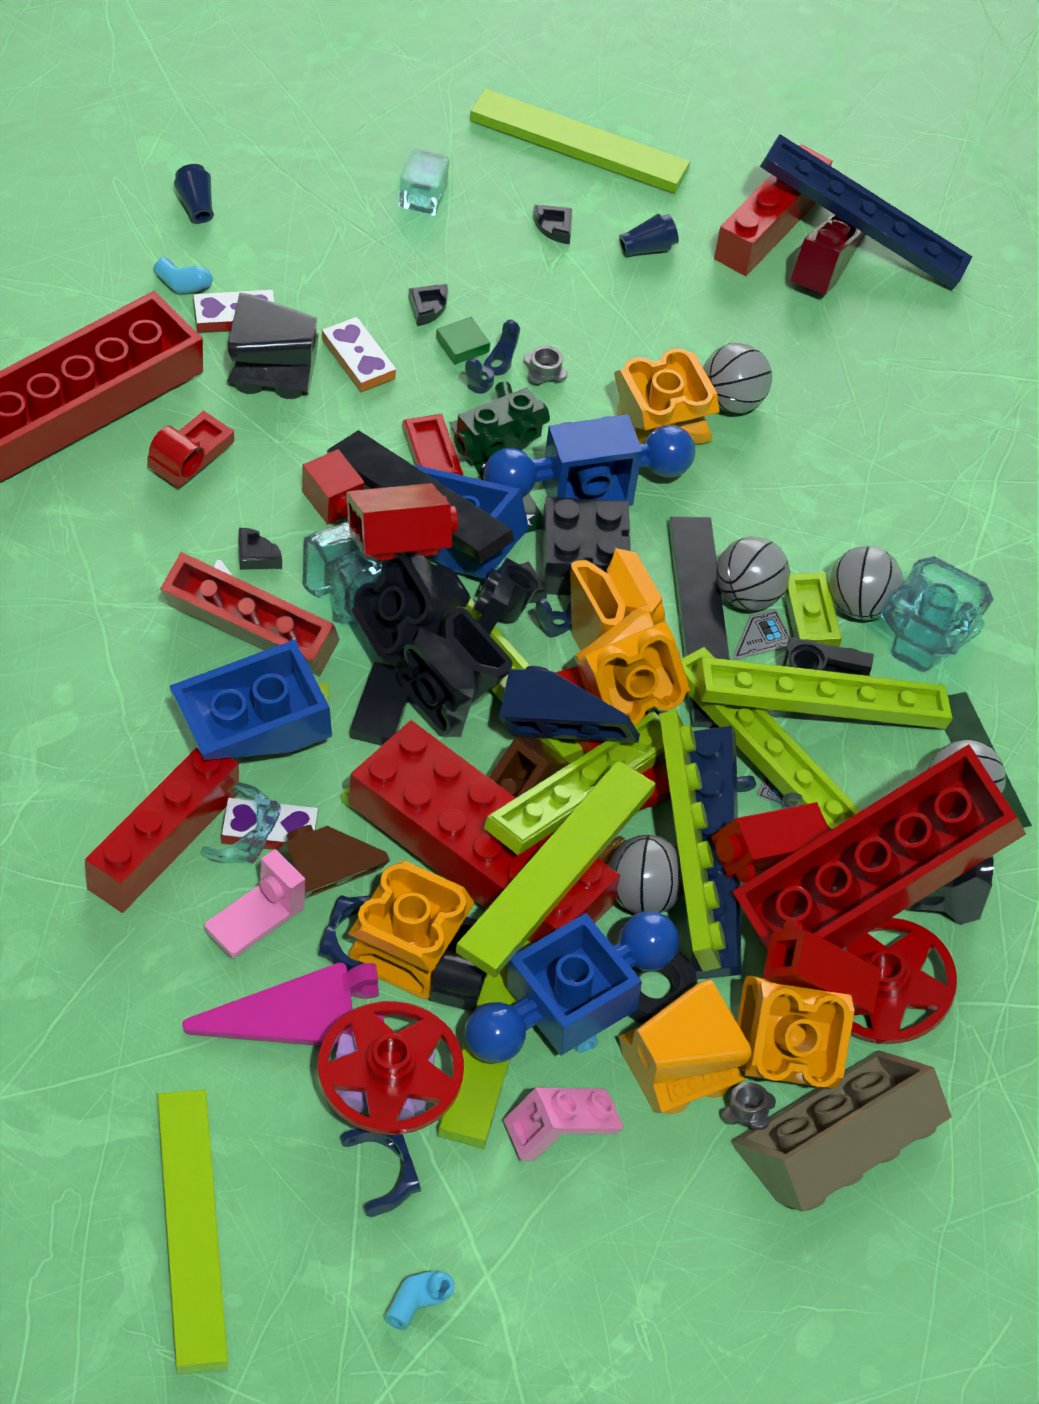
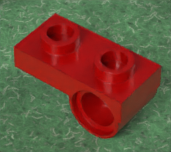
M203 410L179 431L172 426H166L155 435L149 447V455L147 456L148 468L177 488H180L234 443V431Z

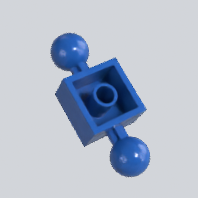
M629 414L612 417L605 416L577 422H564L549 425L544 458L532 459L526 452L517 448L498 450L491 455L485 465L484 481L519 488L522 498L532 491L536 482H542L547 497L629 501V506H632L640 467L648 466L652 472L662 477L679 476L685 473L692 465L695 458V444L686 430L675 425H663L654 429L647 436L645 442L640 444Z
M640 912L632 916L624 924L620 934V943L613 946L588 914L585 913L516 953L508 962L507 988L517 999L518 1003L510 1006L502 1002H489L476 1008L469 1016L465 1026V1040L468 1048L478 1059L484 1062L503 1063L512 1059L520 1052L525 1042L526 1031L537 1025L562 1056L638 1010L642 981L632 970V967L644 971H655L670 964L679 949V934L676 926L667 916L659 912Z

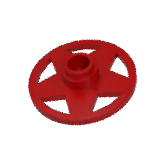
M891 918L870 931L892 930L908 933L888 948L869 933L844 947L846 951L857 957L864 955L870 958L874 966L882 969L874 1014H868L872 1029H868L854 1021L851 1029V1035L878 1044L909 1042L935 1029L949 1013L954 1003L957 989L956 967L944 943L935 934L919 924L904 919ZM931 949L936 952L944 966L947 986L922 971ZM906 1008L936 1010L922 1023L905 1030H900Z
M375 1002L348 1012L330 1028L319 1050L318 1080L322 1093L329 1105L350 1124L377 1134H406L433 1124L452 1107L459 1095L463 1082V1053L452 1030L430 1011L405 1002ZM377 1015H401L418 1020V1022L395 1033ZM351 1027L357 1051L328 1063L334 1044L345 1030ZM441 1039L445 1042L452 1058L453 1079L428 1061ZM335 1090L366 1092L369 1117L348 1106ZM408 1098L438 1103L422 1115L398 1121Z

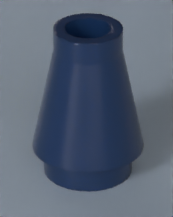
M200 164L185 165L178 169L175 174L174 188L190 213L191 220L197 224L206 223L214 216L211 175Z
M658 213L630 231L620 234L619 242L624 255L628 257L633 254L671 250L672 245L678 244L679 237L672 217L669 214L661 216Z

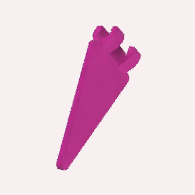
M333 964L186 1018L182 1022L183 1031L187 1035L321 1046L330 1028L342 1016L353 1010L351 996L360 999H370L379 996L376 964H361L348 972L345 964ZM377 1015L384 1022V1015ZM351 1027L345 1030L343 1034L353 1035ZM340 1038L337 1040L333 1047H338Z

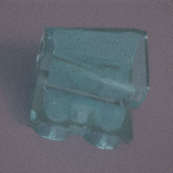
M345 522L314 532L304 538L302 584L306 591L317 598L330 593L332 621L340 624H356L358 621L351 611L354 607L355 594L364 583H376L381 578V567L384 560H374L370 556H365L350 536L349 524Z
M935 556L923 558L915 562L909 576L900 587L894 590L890 602L880 614L895 633L891 648L892 656L906 665L925 673L949 655H956L960 647L976 637L984 628L985 622L981 617L994 600L987 583Z

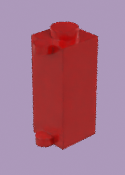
M814 802L735 818L711 836L727 877L737 876L741 882H748L755 877V872L769 869L830 830L818 803Z
M790 918L784 923L782 932L771 934L763 978L776 984L849 994L853 1001L854 1015L874 1014L882 969L874 966L873 961L864 955L857 957L807 930H803L801 922Z

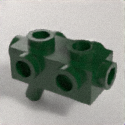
M499 382L495 386L496 400L458 414L457 431L454 435V442L458 452L462 456H466L472 464H486L491 455L498 450L504 448L525 449L530 442L541 437L542 426L550 421L549 411L545 403L538 400L527 387L513 393L509 382Z

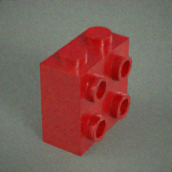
M432 483L347 491L349 534L365 556H370L374 560H390L397 556L396 553L410 551L419 556H431L438 554L440 548L452 547V533L458 532L457 511L455 506L451 507L446 496H443Z

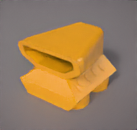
M678 348L670 349L662 355L661 360L654 362L647 358L637 357L628 360L624 369L614 372L620 397L617 416L629 414L640 444L645 442L647 436L654 429L663 425H675L683 428L690 434L694 444L712 442V435L704 416L719 413L718 396L694 352L689 353Z
M615 548L607 572L586 560L574 561L572 563L570 571L572 636L580 651L638 607L647 603L654 625L665 620L662 596L636 552Z
M648 603L638 607L574 655L586 691L627 714L634 726L642 720L645 712L656 707L665 711L676 708L682 703L685 695L690 692L675 638L666 621L654 625Z
M404 860L383 871L380 885L370 900L360 907L358 919L348 933L357 938V941L349 951V957L365 964L375 963L378 979L421 999H429L436 965L475 902L463 886Z
M747 976L743 984L737 1024L750 1044L752 1054L749 1061L738 1068L741 1071H745L744 1076L812 1085L818 1088L836 1089L844 1077L854 1017L851 995L776 984L760 977Z
M711 979L697 983L639 1028L619 1035L622 1054L652 1110L659 1113H681L688 1107L691 1101L704 1096L716 1098L725 1095L732 1085L745 1081L738 1067L746 1064L752 1054L750 1044Z

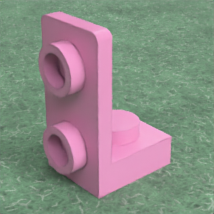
M276 849L261 858L260 884L205 923L206 933L231 958L239 956L304 909L305 878Z
M536 1087L503 1119L521 1161H535L562 1134H617L623 1129V1124L608 1091L600 1088Z

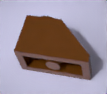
M515 737L489 778L517 798L570 763L539 738Z
M306 825L286 834L287 841L278 850L305 878V899L378 872L390 861L387 852L329 826L313 830L312 825Z

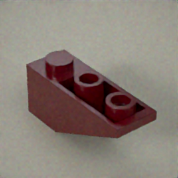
M832 213L804 238L790 281L826 295L838 282L865 234Z

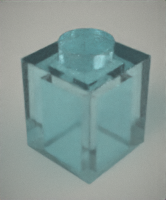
M413 148L400 178L399 207L436 215L448 184L450 157Z

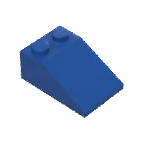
M415 465L424 473L512 529L515 541L482 563L453 543L452 547L440 548L438 554L429 556L454 572L485 579L489 570L497 568L529 529L521 490Z
M295 639L170 685V691L203 760L289 753L332 737L330 707Z

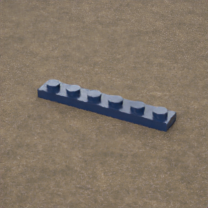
M781 134L778 135L760 165L765 171L952 290L960 282L973 257Z
M732 726L693 731L696 751L689 752L691 763H696L702 782V789L695 790L697 802L702 801L708 822V828L701 829L702 841L709 842L713 856L714 867L707 869L708 882H715L720 908L713 909L714 922L721 923L726 943V949L719 950L721 968L704 972L692 949V965L696 971L697 980L742 975L740 903L733 893L735 889L740 887V880L737 876L727 877L711 836L735 818H738L736 733Z

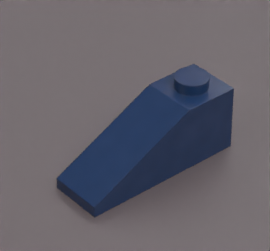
M528 666L526 669H511L508 673L499 717L512 736L639 742L640 734L627 714L555 672L540 666Z

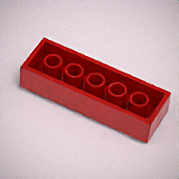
M152 291L1 370L0 481L202 373L203 338L161 296Z
M412 720L404 725L350 775L349 805L447 880L463 886L470 897L485 909L490 907L553 835L551 833L517 855L484 829L487 817L516 799V797ZM597 858L529 937L528 941L533 944L585 913L596 923L615 903L620 874Z
M968 744L738 887L733 893L767 950L769 949L771 934L782 932L784 923L790 918L801 922L803 930H807L840 948H844L1025 836L1026 833L1018 817Z

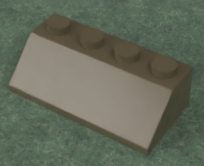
M878 1050L844 1071V1077L836 1089L819 1087L769 1117L770 1122L766 1129L754 1130L751 1128L732 1140V1143L738 1154L776 1201L803 1212L819 1207L825 1202L827 1196L841 1187L857 1183L863 1177V1173L879 1163L893 1160L900 1154L901 1149L915 1140L931 1136L936 1131L937 1126L949 1120L952 1116L934 1067Z

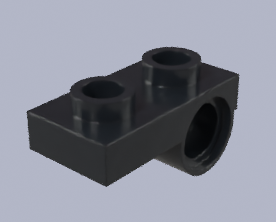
M507 557L498 571L493 568L489 570L480 587L482 592L472 609L478 613L476 620L489 635L499 619L508 622H515L519 619L539 586L536 577L521 567L520 564Z
M789 637L782 666L870 676L874 654L858 651L853 648H842L817 643L813 640Z
M469 917L464 919L437 963L430 993L431 1001L469 1011L476 1009L486 972L457 954L456 947L457 943L476 923L477 919Z

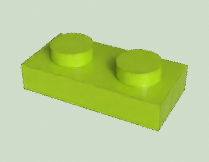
M826 572L790 574L788 588L784 595L794 638L808 639L817 643L840 647L842 637Z

